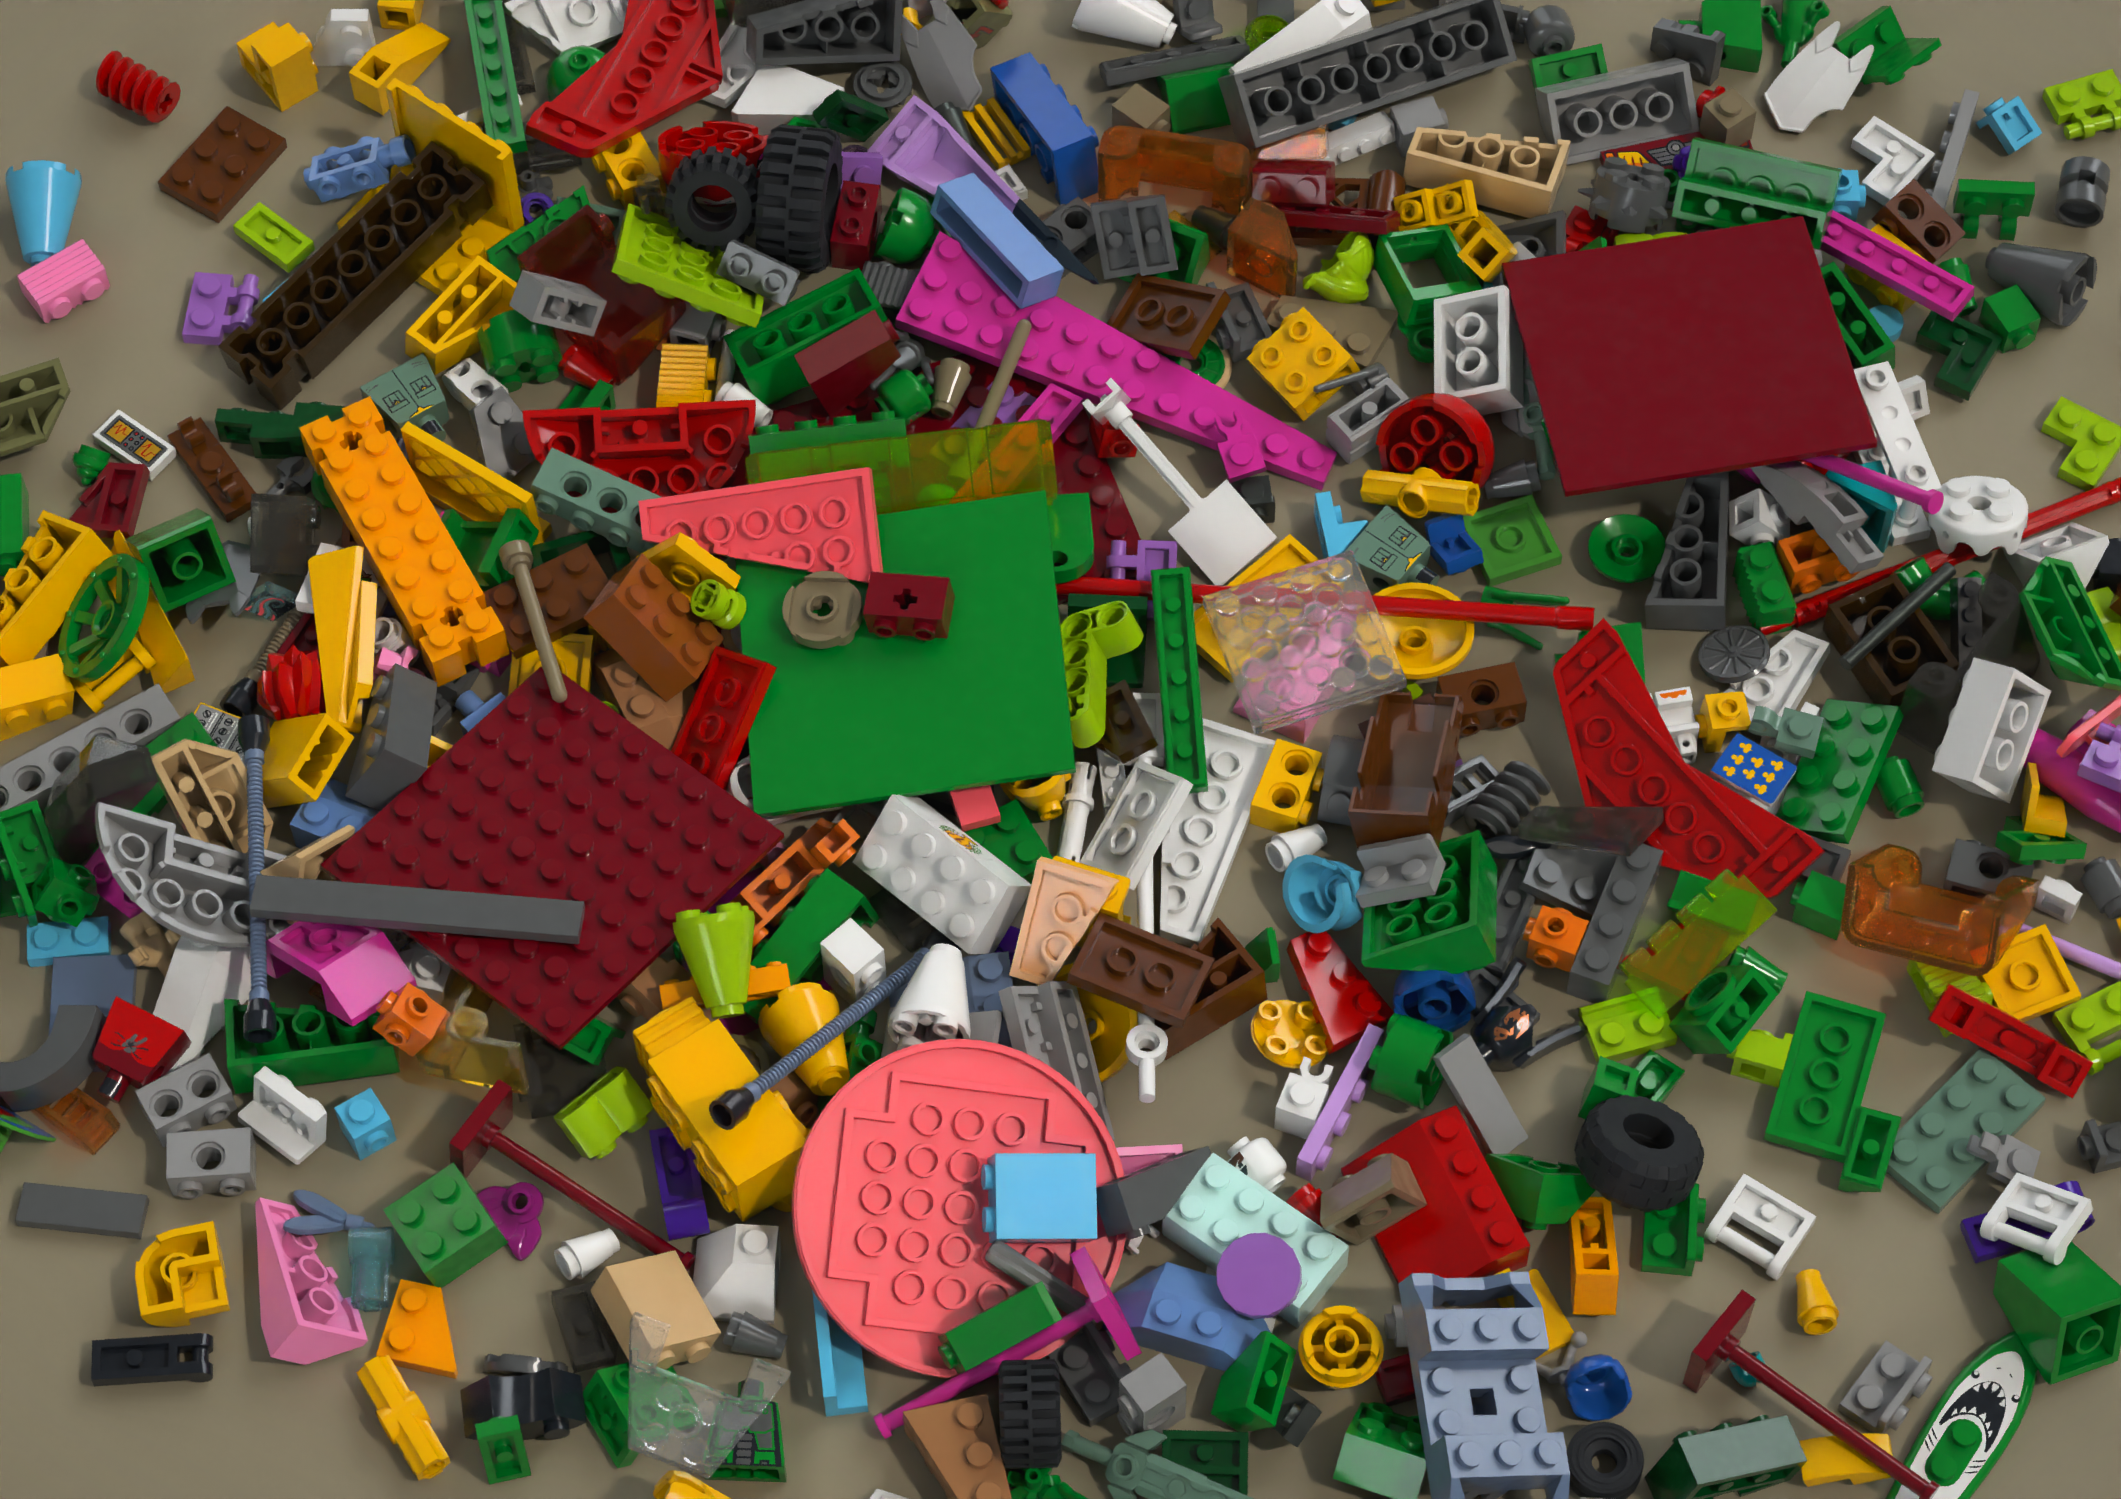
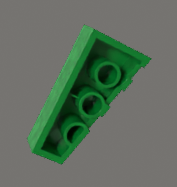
M828 868L821 875H816L809 881L804 890V897L796 907L792 906L785 911L779 921L780 927L772 937L764 939L757 946L753 954L754 959L751 962V966L762 968L766 967L767 963L780 961L782 964L787 963L791 986L806 982L817 983L824 978L820 943L849 918H852L860 927L866 924L870 928L880 919L861 892ZM778 996L747 1002L743 1005L744 1015L759 1025L758 1021L761 1010L766 1004L770 1008L779 1000Z
M224 999L227 1068L235 1094L253 1092L254 1075L264 1066L277 1075H284L294 1086L400 1072L399 1047L390 1044L381 1034L372 1029L380 1015L379 1012H375L364 1021L351 1026L328 1011L317 1010L316 1005L300 1004L299 1009L276 1007L275 1002H270L276 1014L277 1037L267 1043H251L243 1037V1015L248 1005L240 1004L239 1000Z

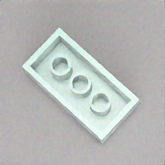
M1212 1153L1163 1219L1162 1234L1216 1272L1222 1253L1234 1240L1250 1233H1268L1281 1238L1294 1250L1301 1265L1302 1285L1296 1300L1289 1307L1287 1306L1284 1310L1280 1311L1278 1315L1298 1328L1346 1269L1349 1245L1323 1229V1227L1227 1161Z

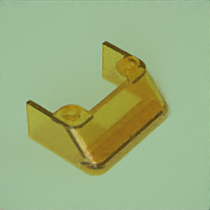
M457 974L441 1003V1006L448 1010L432 1040L416 1053L420 1070L429 1076L492 1088L496 1081L500 1079L512 1087V1092L527 1095L530 1088L520 1043L485 1037L489 1030L486 1013L493 999L460 974Z

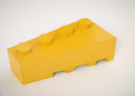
M45 510L40 514L37 520L41 525L35 537H27L21 547V550L25 553L17 568H9L3 579L5 589L0 596V668L33 660L64 622L66 612L69 610L74 597L90 573L104 560L114 555L91 528Z

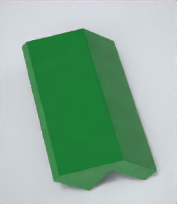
M1694 137L1691 143L1685 176L1679 179L1671 217L1720 228H1729L1803 216L1813 248L1819 250L1835 206L1842 169Z

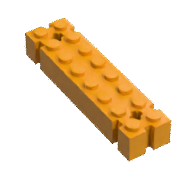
M369 396L342 408L343 417L333 422L326 415L299 427L308 459L318 476L322 475L325 489L357 545L364 547V558L402 625L407 630L415 648L418 651H422L424 664L433 680L437 682V687L466 675L465 665L477 660L480 667H483L509 655L505 629L493 608L486 606L482 589L390 430L386 432L383 418L371 397Z

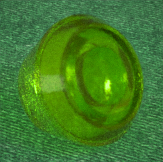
M1263 15L1251 20L1246 26L1244 33L1250 52L1265 43L1289 25V23L1275 15Z

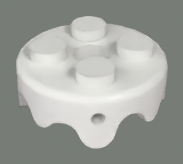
M1986 476L1953 478L1941 485V492L1944 496L1943 505L1936 514L1929 513L1928 527L1933 528L1938 546L1943 553L1949 554L1953 552L1959 542L1971 546L1978 556H1984L1992 549L2000 546L2009 555L2014 554L2018 550L2023 531L2027 528L2029 507L2026 498L2017 488L2005 479Z

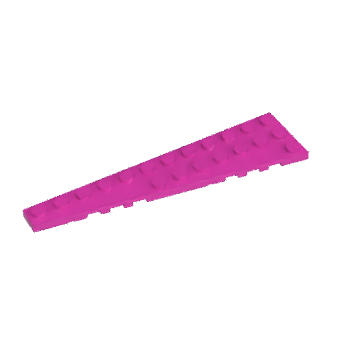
M939 231L896 317V328L999 367L1018 321L1027 319L1030 321L1032 328L1014 373L1047 386L1053 383L1084 400L1088 398L1097 405L1101 402L1100 398L1104 394L1108 396L1113 392L1105 383L1112 378L1130 397L1131 401L1126 406L1133 413V419L1217 450V443L1226 441V438L1217 430L1215 417L1220 415L1222 424L1225 427H1233L1236 424L1233 411L1239 409L1242 417V435L1254 432L1266 465V470L1322 491L1336 460L1337 452L1057 296L1020 309L964 250L957 240Z

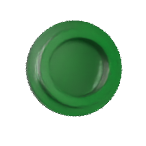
M81 444L78 453L74 452L72 463L77 468L76 473L83 485H90L97 479V476L108 464L110 453Z

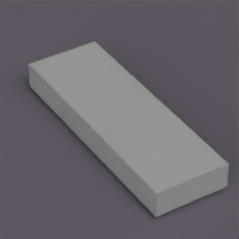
M1461 1035L1432 1057L1487 1154H1508L1529 1138L1471 1035Z

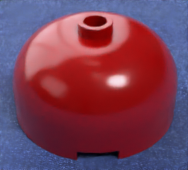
M1427 393L1403 403L1386 417L1376 439V445H1379V457L1382 469L1379 471L1400 473V471L1410 472L1423 462H1426L1429 465L1428 468L1437 472L1441 478L1460 481L1463 479V481L1473 482L1479 485V490L1487 482L1495 459L1493 436L1483 416L1468 402L1445 393Z

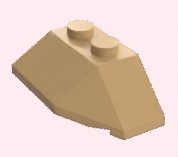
M183 739L149 757L158 783L187 837L247 853V770L237 752ZM263 803L264 849L267 850L274 822Z

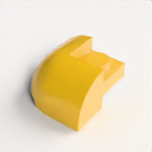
M214 1221L171 1229L156 1235L157 1239L144 1250L139 1262L136 1261L135 1281L140 1315L147 1324L158 1327L191 1325V1318L230 1311L225 1280L227 1278Z

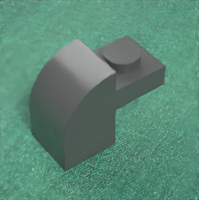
M1333 735L1325 764L1317 820L1351 826L1348 808L1353 787H1358L1360 793L1361 786L1357 771L1365 740Z

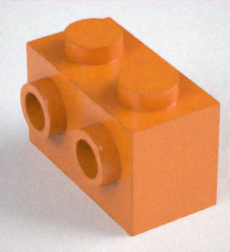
M1815 529L1779 540L1777 543L1776 552L1792 595L1800 592L1808 594L1816 591L1824 584L1836 580L1838 582L1848 581L1860 573L1859 571L1851 574L1839 562L1836 554L1824 539L1816 533Z

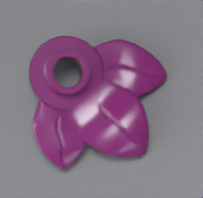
M527 1182L516 1183L508 1189L500 1186H491L482 1190L478 1197L507 1239L512 1253L518 1260H525L534 1251L542 1235L538 1220L544 1206L541 1191L533 1184ZM521 1196H527V1205L522 1209H517V1199Z

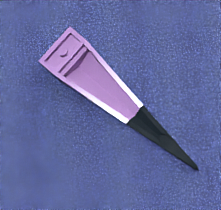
M913 95L868 149L867 152H880L883 157V166L900 180L932 197H935L939 184L974 173L1027 230L1036 237L1045 249L1058 260L1063 268L1093 284H1099L1098 279L936 110L917 96Z

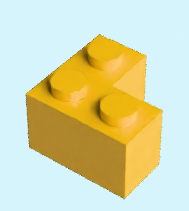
M273 21L236 43L241 65L281 112L319 91L315 76L319 71L310 54L314 50L312 43L304 32L297 33L289 22L278 27Z

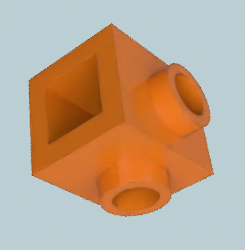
M1542 905L1537 919L1529 918L1522 940L1528 942L1526 957L1544 968L1555 967L1570 973L1588 929L1589 921L1574 916L1564 908H1550Z
M407 982L396 993L389 990L376 1007V1011L380 1015L372 1029L381 1034L390 1044L399 1047L413 1057L432 1040L448 1010L432 1000L423 990Z

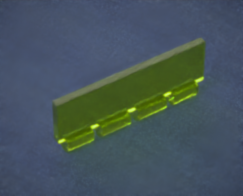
M1725 869L1705 887L1707 893L1715 900L1711 903L1702 893H1698L1675 914L1677 919L1684 925L1685 928L1683 930L1670 919L1646 941L1649 948L1655 953L1653 957L1646 949L1640 946L1619 965L1620 969L1629 978L1624 984L1658 1019L1777 912L1773 904L1744 874L1738 879L1729 869Z

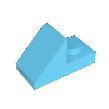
M1331 492L1315 493L1314 518L1324 564L1338 576L1341 572L1342 554L1368 526V521L1343 523L1340 505L1333 506Z

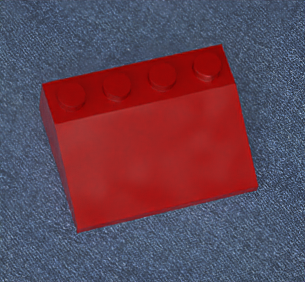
M1457 1105L1416 1121L1341 1168L1343 1176L1354 1175L1368 1167L1367 1163L1372 1158L1390 1153L1408 1161L1428 1205L1374 1236L1398 1284L1411 1273H1433L1443 1278H1479L1492 1276L1507 1268H1510L1511 1272L1527 1266L1530 1244Z

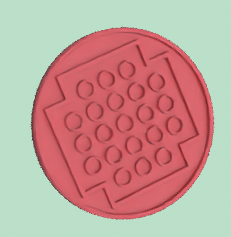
M947 1039L915 1044L875 1061L856 1074L838 1090L814 1122L802 1147L792 1189V1223L798 1256L814 1294L828 1315L848 1336L878 1358L917 1374L952 1379L959 1374L955 1367L950 1370L943 1362L938 1351V1347L942 1345L938 1336L1026 1288V1286L985 1259V1255L992 1243H989V1232H983L982 1210L983 1207H988V1190L982 1189L981 1169L983 1164H988V1157L995 1153H1096V1187L1124 1176L1122 1163L1114 1141L1092 1104L1070 1081L1041 1060L1002 1044L982 1040ZM1097 1207L1096 1240L1083 1243L1005 1244L1089 1298L1070 1254L1085 1246L1110 1288L1120 1265L1126 1236L1124 1233L1108 1237ZM1056 1307L1061 1317L1068 1315L1067 1313ZM1082 1327L1022 1360H1037L1051 1354L1071 1339Z

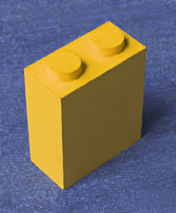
M327 713L274 721L270 728V742L264 754L265 763L262 765L263 803L265 807L272 808L316 802L353 741L354 736Z

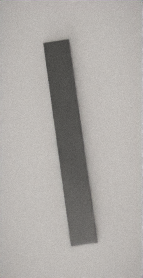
M257 875L249 911L251 917L579 944L585 914L584 901Z

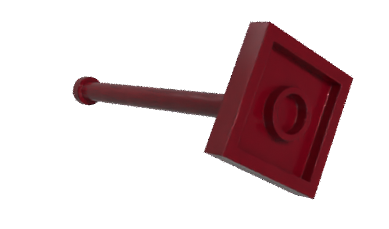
M500 1079L496 1081L449 1142L450 1164L454 1162L466 1178L486 1152L494 1148L655 1255L675 1250L687 1272L696 1258L689 1251L684 1254L503 1135L502 1131L513 1118L512 1087Z
M1742 1289L1693 1349L1682 1384L1697 1393L1722 1361L1727 1362L1731 1360L1920 1497L1919 1499H1932L1940 1487L1938 1483L1934 1480L1929 1483L1739 1346L1741 1343L1740 1338L1746 1332L1756 1301L1754 1297Z

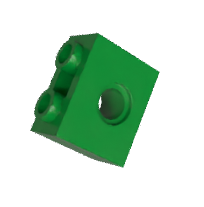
M1753 965L1716 966L1708 976L1691 990L1686 998L1684 1007L1672 1020L1669 1027L1693 1054H1731L1778 993Z

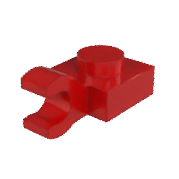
M1575 205L1566 220V253L1579 251L1601 236L1604 229L1607 228L1608 219L1598 215V219L1593 220L1590 218L1588 210Z

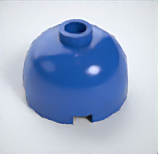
M1402 970L1395 980L1393 992L1394 1013L1415 1018L1450 1032H1455L1470 1021V1013L1476 1007V998L1467 972L1451 974L1447 971Z

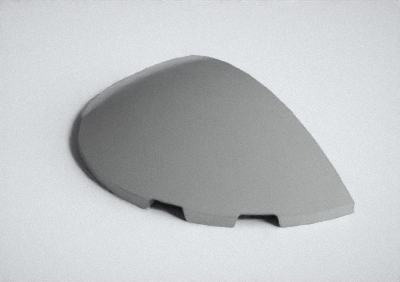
M101 802L96 804L95 824L101 852L113 877L134 903L156 922L186 938L215 946H250L249 851L243 853L176 834L175 823ZM264 849L265 868L287 857V855ZM266 918V941L291 926V924L287 923L286 920Z

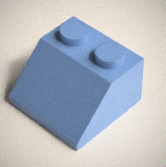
M333 779L327 782L316 802L301 804L290 822V828L296 847L301 849L311 842L347 825L353 826L356 833L380 811L346 797L345 793L348 785Z

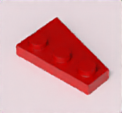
M1326 931L1321 933L1306 932L1290 940L1286 951L1302 990L1308 992L1314 1006L1312 1014L1316 1024H1321L1326 1035L1324 1043L1329 1054L1361 1039L1369 1023L1379 1028L1388 1025L1394 1011Z

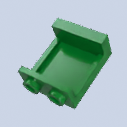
M507 508L501 522L465 521L454 509H446L441 518L483 592L514 578V575H511L503 568L499 549L507 542L513 540H524L529 543L531 549L539 533V530L519 508Z

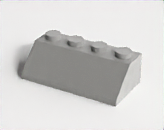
M1671 58L1535 88L1540 123L1548 144H1557L1558 139L1571 140L1567 165L1600 158L1601 151L1699 131L1689 62L1679 58Z

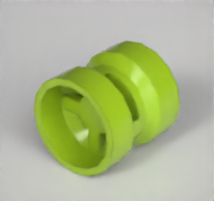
M713 579L702 581L693 591L690 606L692 612L700 618L711 620L714 625L726 630L736 627L743 619L746 612V600L739 592L733 589H726L722 583Z

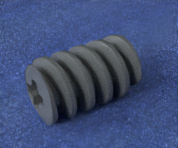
M1510 761L1504 767V771L1495 776L1494 782L1485 787L1484 793L1475 798L1474 804L1469 805L1465 809V823L1471 832L1480 830L1484 840L1502 835L1511 836L1510 827H1519L1521 825L1520 816H1529L1531 814L1530 806H1538L1541 803L1540 795H1548L1551 792V787L1545 777L1535 768L1520 761Z

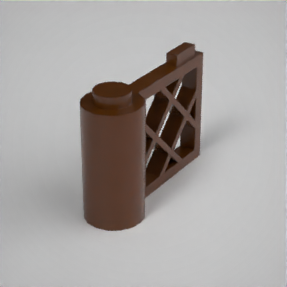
M1389 169L1374 173L1370 178H1335V198L1331 203L1334 206L1395 211L1393 198L1405 194L1406 181L1397 172ZM1345 191H1359V197L1347 206L1337 198ZM1288 226L1287 228L1292 245L1338 246L1348 234L1338 233L1336 230L1315 228L1311 232H1297L1296 226ZM1397 227L1391 232H1399V228ZM1287 233L1286 239H1287L1288 244H1290L1289 237H1288V233ZM1369 233L1372 240L1371 244L1375 250L1379 234Z

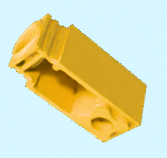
M693 996L675 1006L660 1011L649 1019L647 1023L636 1028L632 1033L638 1062L641 1067H644L646 1074L649 1076L646 1082L652 1093L650 1102L658 1116L670 1128L683 1150L688 1148L692 1150L696 1156L694 1164L698 1172L714 1190L724 1209L728 1213L735 1211L740 1220L745 1222L791 1194L796 1166L809 1132L795 1117L778 1090L771 1092L769 1089L761 1095L760 1100L753 1105L747 1118L731 1130L722 1129L710 1116L709 1105L713 1100L725 1091L741 1088L744 1084L752 1082L760 1076L719 1018L711 1022L709 1018H706L701 1007H698Z

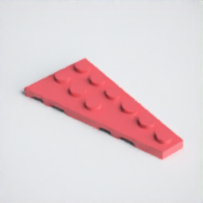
M869 467L638 501L642 540L659 544L682 532L684 535L693 538L700 547L714 555L810 573L833 571L844 575L848 580L869 583L871 572H883L872 469Z

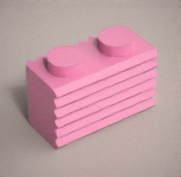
M80 239L16 275L22 293L45 323H49L51 319L65 317L72 308H76L78 304L82 305L84 301L100 297L104 290H108L110 287L103 264L93 254L84 239Z

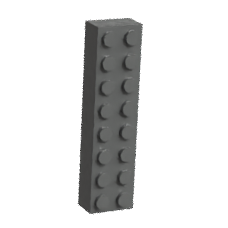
M1454 0L1217 79L1238 149L1245 150L1257 148L1517 61V57L1500 0Z

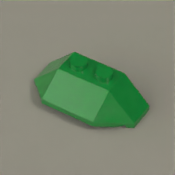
M2045 556L2039 562L2018 597L2035 630V636L2050 661L2051 670L2061 680L2121 691V662L2072 562Z

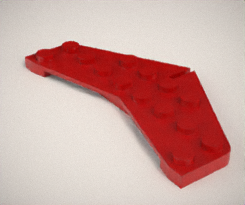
M629 0L623 33L617 45L552 102L546 101L535 110L526 124L525 134L577 157L590 158L718 91L719 84L721 85L723 72L714 0Z
M1604 618L1557 661L1553 670L1554 681L1593 839L1596 841L1622 816L1626 818L1599 846L1620 851L1626 837L1663 850L1661 866L1679 872L1683 870L1757 895L1763 899H1772L1780 895L1825 853L1810 835L1685 763L1620 635Z

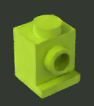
M1749 1030L1734 1051L1726 1056L1727 1058L1734 1059L1730 1074L1778 1088L1793 1034L1785 1032L1784 1038L1780 1039L1765 1030Z

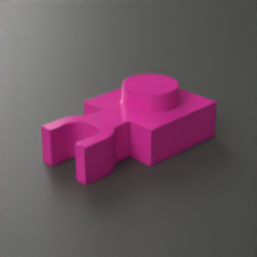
M1239 409L1233 411L1236 421L1233 427H1225L1222 424L1220 415L1215 417L1218 432L1226 438V441L1217 443V450L1229 483L1266 471V465L1254 432L1242 435V417Z

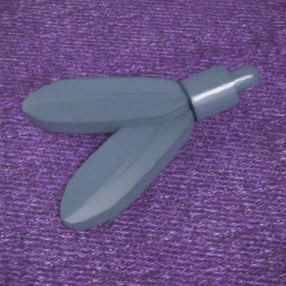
M306 1190L294 1191L293 1198L300 1207L314 1215L293 1217L283 1224V1229L286 1232L297 1235L331 1233L343 1229L361 1233L362 1229L367 1231L375 1229L373 1223L364 1221L365 1217L353 1214L347 1215V1212L336 1204L314 1192Z

